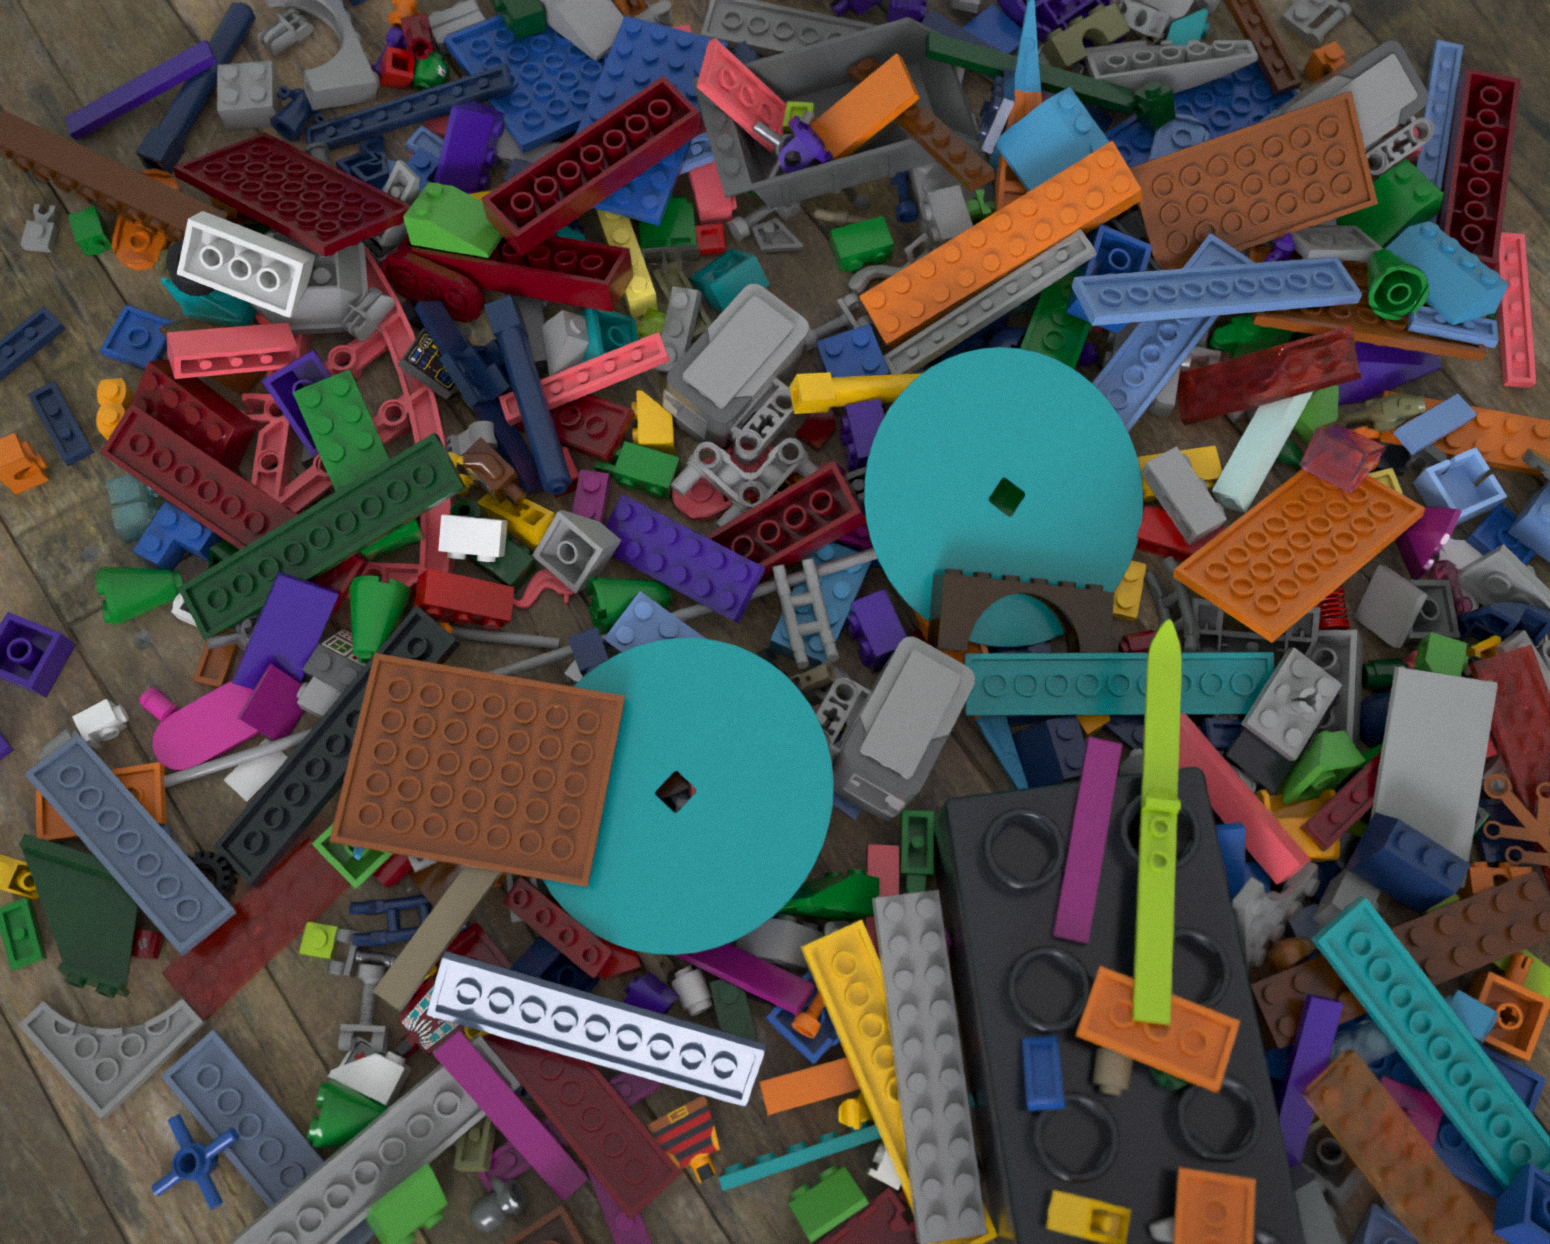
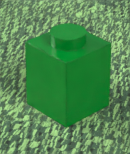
M95 206L68 214L75 241L86 257L98 255L112 249L111 237L106 221Z

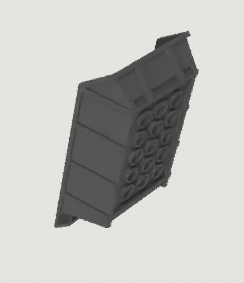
M910 17L744 64L786 104L787 101L814 103L816 107L815 121L857 86L849 78L847 68L869 57L875 59L882 66L897 53L902 57L919 94V101L967 145L969 143L974 145L980 143L955 66L926 58V37L929 31L938 32ZM699 77L692 79L725 198L753 190L770 209L780 206L789 207L794 202L829 192H834L835 194L847 187L886 176L889 178L895 177L897 173L938 162L901 126L897 125L855 155L823 164L815 157L813 160L819 163V165L791 173L783 171L781 176L765 180L777 161L774 154L766 150L696 87ZM783 132V135L793 134V132ZM795 151L787 152L789 156H794Z

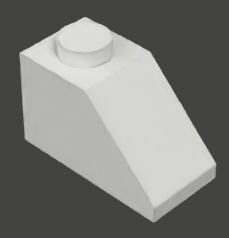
M388 1051L386 1056L376 1053L330 1071L328 1077L380 1103L391 1106L395 1103L412 1069L403 1065L406 1059Z

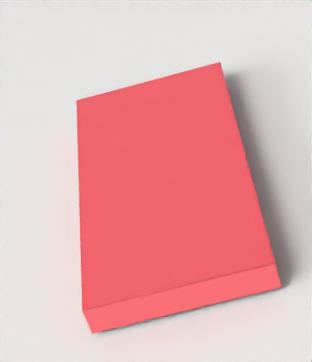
M716 38L708 41L696 87L766 150L774 154L775 146L754 132L752 128L759 120L778 135L783 136L784 129L782 124L787 104Z

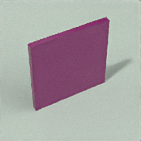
M269 664L237 718L272 740L290 736L304 712L297 703L299 700L297 693L302 684Z
M1381 1076L1365 1136L1384 1149L1429 1165L1443 1110L1430 1094Z

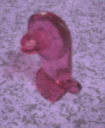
M1443 559L1433 565L1431 571L1432 579L1450 581L1456 616L1469 612L1473 608L1470 597L1463 596L1457 579L1459 568L1456 569V564Z

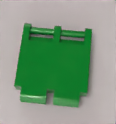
M687 196L670 198L660 226L639 221L643 259H647V256L667 254V257H672V254L678 253L697 255L693 203H687Z

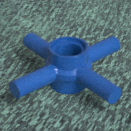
M175 1115L168 1120V1123L181 1149L174 1155L172 1161L173 1170L152 1185V1191L155 1195L160 1196L182 1179L197 1181L210 1210H214L221 1206L223 1201L210 1174L217 1167V1154L239 1139V1134L236 1129L230 1128L208 1145L194 1143L181 1115Z

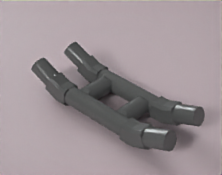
M1173 556L1164 559L1162 563L1169 573L1168 576L1172 581L1173 588H1175L1174 592L1168 595L1164 584L1160 582L1154 571L1145 574L1144 579L1149 585V590L1157 604L1161 624L1170 619L1175 627L1176 634L1184 630V652L1196 653L1197 642L1200 636L1199 625L1196 623L1188 587L1173 578L1174 569L1178 565ZM1179 603L1182 617L1173 622L1170 609Z

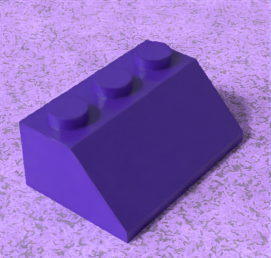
M475 101L452 106L434 183L454 186L467 194L487 191L491 183V176H489L491 165L495 163L498 155V150L496 149L497 141L502 136L505 128V123L503 122L505 113Z
M315 349L262 380V383L312 457L319 452L293 392L332 377Z

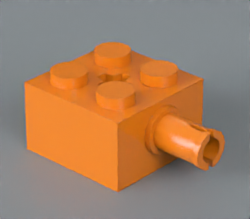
M1516 952L1511 954L1512 956L1504 977L1491 972H1474L1466 994L1497 1011L1498 1016L1499 1014L1504 1016L1503 1021H1501L1502 1018L1499 1016L1483 1045L1512 1059L1530 1061L1550 1008V999L1524 986L1534 959L1529 956L1525 958L1524 954Z

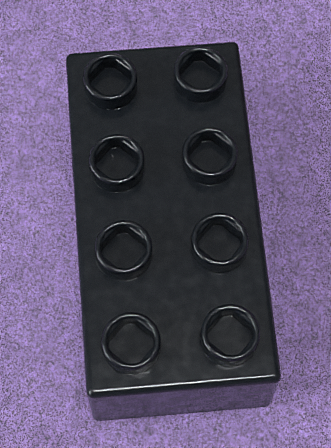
M1198 767L1178 769L1177 798L1181 801V810L1177 813L1171 994L1240 1021L1220 1090L1217 1093L1191 1082L1177 1090L1167 1091L1165 1086L1160 1087L1150 1071L1152 1066L1133 1059L1129 1091H1121V1097L1099 1093V1086L1092 1084L1097 1049L1101 1048V1046L1076 1036L1100 966L1134 979L1142 773L1117 776L1091 931L1087 945L1052 937L1079 781L948 799L934 822V868L943 923L952 944L948 946L950 951L949 960L970 1090L976 1105L973 1108L991 1219L998 1235L995 1237V1244H1107L1047 1229L1049 1219L1048 1208L1052 1201L1053 1190L1130 1209L1131 1215L1126 1244H1173L1155 1239L1152 1236L1149 1225L1166 1218L1175 1217L1179 1168L1256 1179L1253 1244H1306L1203 771ZM1058 1035L1065 1108L1028 1110L1022 1038Z

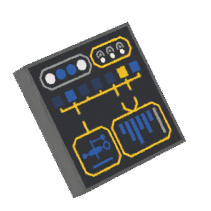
M423 328L398 366L446 400L456 387L439 360L442 355L427 330Z

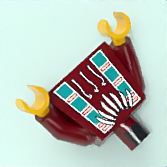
M436 966L432 968L411 999L400 1011L401 1017L398 1022L406 1030L407 1034L394 1045V1048L406 1060L420 1047L427 1055L434 1056L433 1051L458 1029L461 1030L468 1040L475 1037L477 1033L482 1037L489 1034L427 1015L436 982L433 978L428 981V978L437 971Z

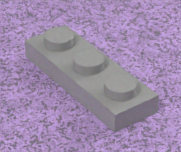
M672 287L662 332V339L670 361L655 367V370L658 372L669 373L671 368L691 347L702 293L699 290Z

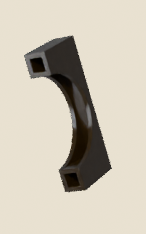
M944 569V574L933 575L927 644L936 649L967 651L970 634L981 614L990 605L1005 596L1023 594L1040 601L1055 615L1063 629L1068 653L1110 652L1115 592L1103 591V585L1085 584V589L1076 588V582L1058 581L1057 586L1048 585V579L1030 578V582L1025 583L1020 582V576L1002 575L1001 580L991 579L992 573L973 572V577L963 576V570Z

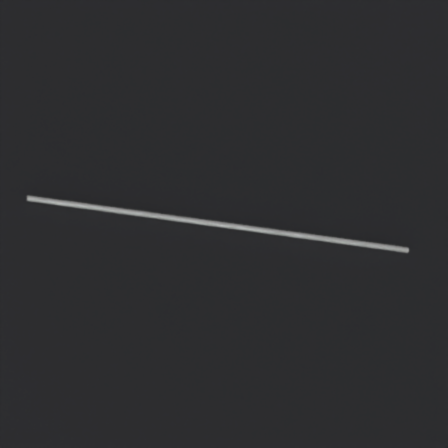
M870 548L817 565L816 571L819 578L878 558L874 548ZM804 570L786 575L789 587L806 582ZM775 579L758 584L751 599L776 592ZM699 603L671 612V614L683 622L714 612V610ZM608 633L601 635L602 639H604ZM569 645L488 672L516 676L574 657V654ZM311 729L186 770L165 775V788L298 746Z

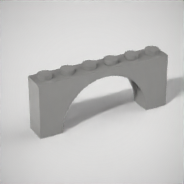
M265 0L268 7L295 8L318 17L330 26L340 40L342 47L334 58L319 67L304 70V91L312 110L376 101V91L380 88L379 77L370 67L369 55L361 47L360 35L352 27V18L349 11H345L343 0Z

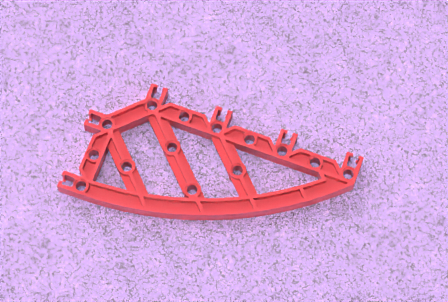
M365 246L368 290L371 287L379 289L384 295L394 299L395 305L377 326L381 332L375 329L365 341H359L355 338L347 345L334 347L329 352L328 360L324 364L332 376L350 369L357 381L362 375L363 368L389 349L404 394L398 399L384 402L380 406L378 414L373 417L384 446L395 437H404L412 430L415 444L435 433L439 435L446 448L445 438L447 437L436 393L398 366L416 337L386 277ZM257 311L255 317L260 325L272 324ZM311 334L293 335L297 344L296 359L309 352ZM350 362L348 365L341 367L343 363ZM279 369L268 370L267 377L275 373ZM243 393L241 401L248 409L249 415H247L246 410L240 411L258 424L254 431L258 432L251 483L296 514H299L329 489L334 488L328 473H326V468L320 454L318 453L314 458L313 465L290 482L297 439L296 432L284 414L276 417L282 411L270 394ZM255 411H264V413L255 414ZM401 416L399 420L391 421L393 417ZM278 464L275 469L268 470L271 465ZM454 496L421 515V531L425 539L420 540L419 564L369 562L360 576L382 577L381 582L388 584L389 579L404 583L411 589V601L416 597L418 576L428 568L454 574L455 559L447 558V552L438 551L441 515H450L451 507L455 503ZM361 551L357 553L358 556L364 560L366 559ZM442 617L438 619L440 623L447 622L449 624L450 618Z

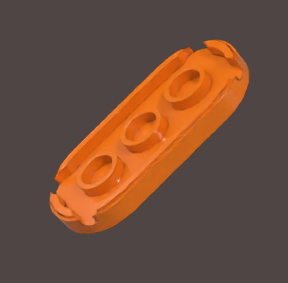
M148 169L140 172L147 177L182 192L177 181L164 170ZM118 213L111 246L117 259L130 269L145 270L154 267L153 265L159 259L158 254L163 249H167L171 242L163 236V233L158 231L157 235L144 229L141 226L142 223L138 221L135 224L129 223L121 218Z

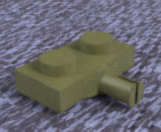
M487 1115L454 1142L456 1155L453 1168L457 1171H489L497 1126Z

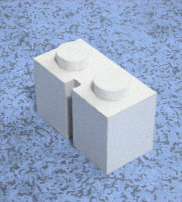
M441 515L438 551L447 552V558L465 559L466 554L477 555V561L495 562L496 557L505 556L508 520Z

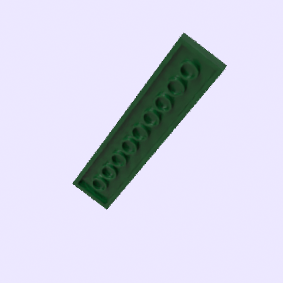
M433 433L178 587V590L204 641H207V638L224 634L242 623L245 619L259 613L263 608L278 571L312 581L466 489V486L439 435Z

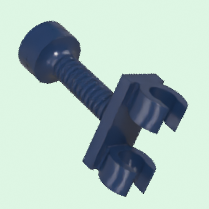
M909 170L897 173L895 177L890 178V186L897 185L900 203L896 206L895 211L897 221L900 223H909L918 218L917 205L915 202L910 201L907 184Z

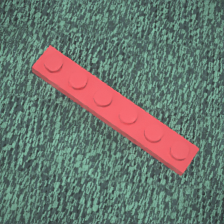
M1501 232L1498 263L1495 266V271L1502 279L1509 283L1497 308L1503 386L1532 388L1536 384L1525 234Z
M657 332L541 380V384L549 409L551 410L667 363L670 359L660 333ZM512 391L500 396L499 400L507 423L511 426L521 422L522 418L514 392Z

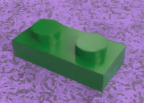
M23 898L0 907V932L10 970L17 971L47 959L32 900Z

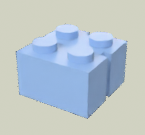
M1477 447L1456 455L1451 460L1447 459L1426 468L1412 482L1427 507L1454 508L1462 511L1456 526L1493 510L1507 497L1494 474L1488 476L1475 487L1474 483L1490 470Z

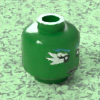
M430 52L428 58L416 59L412 79L415 89L423 91L447 82L450 69L444 62L445 58L443 56Z

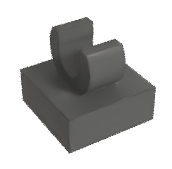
M1431 444L1414 455L1409 453L1405 466L1408 468L1412 465L1420 471L1416 475L1418 477L1426 468L1444 461L1447 456Z

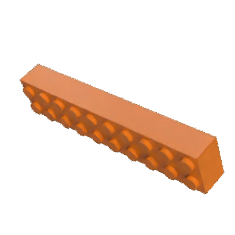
M1111 141L859 297L884 342L892 351L1077 230L1081 229L1085 235L1100 224H1104L1142 201V189L1114 142Z

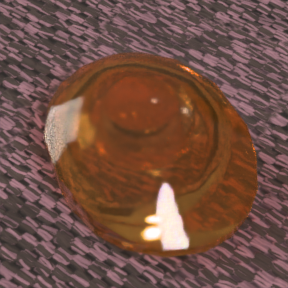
M1287 937L1271 947L1264 962L1274 972H1281L1292 964L1311 955L1318 947L1310 937Z

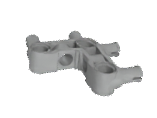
M794 438L785 439L774 447L767 455L766 462L756 473L752 472L751 474L743 472L730 460V455L712 442H703L697 446L687 459L686 468L671 483V486L680 495L684 496L700 477L705 478L731 501V506L715 523L719 528L769 499L792 473L795 474L797 472L805 478L819 470V468L809 460V453L804 450L801 442ZM786 447L794 449L797 455L796 459L787 460L784 458L782 449ZM703 451H709L714 456V462L704 464L700 461L698 455ZM753 490L758 495V502L753 504L746 502L743 498V492Z

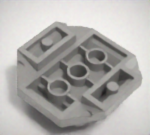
M273 229L266 232L264 235L316 255L312 268L314 271L311 272L309 283L291 318L250 303L251 306L272 324L288 322L293 335L344 332L341 328V322L351 311L348 304L355 307L368 292L364 242L360 241L357 245L349 246L336 252L335 255L324 257Z

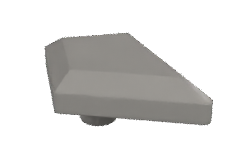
M777 218L751 227V232L762 253L803 249V244Z

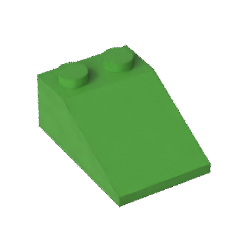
M428 182L403 216L411 245L489 258L503 237L486 218L481 201L454 186Z

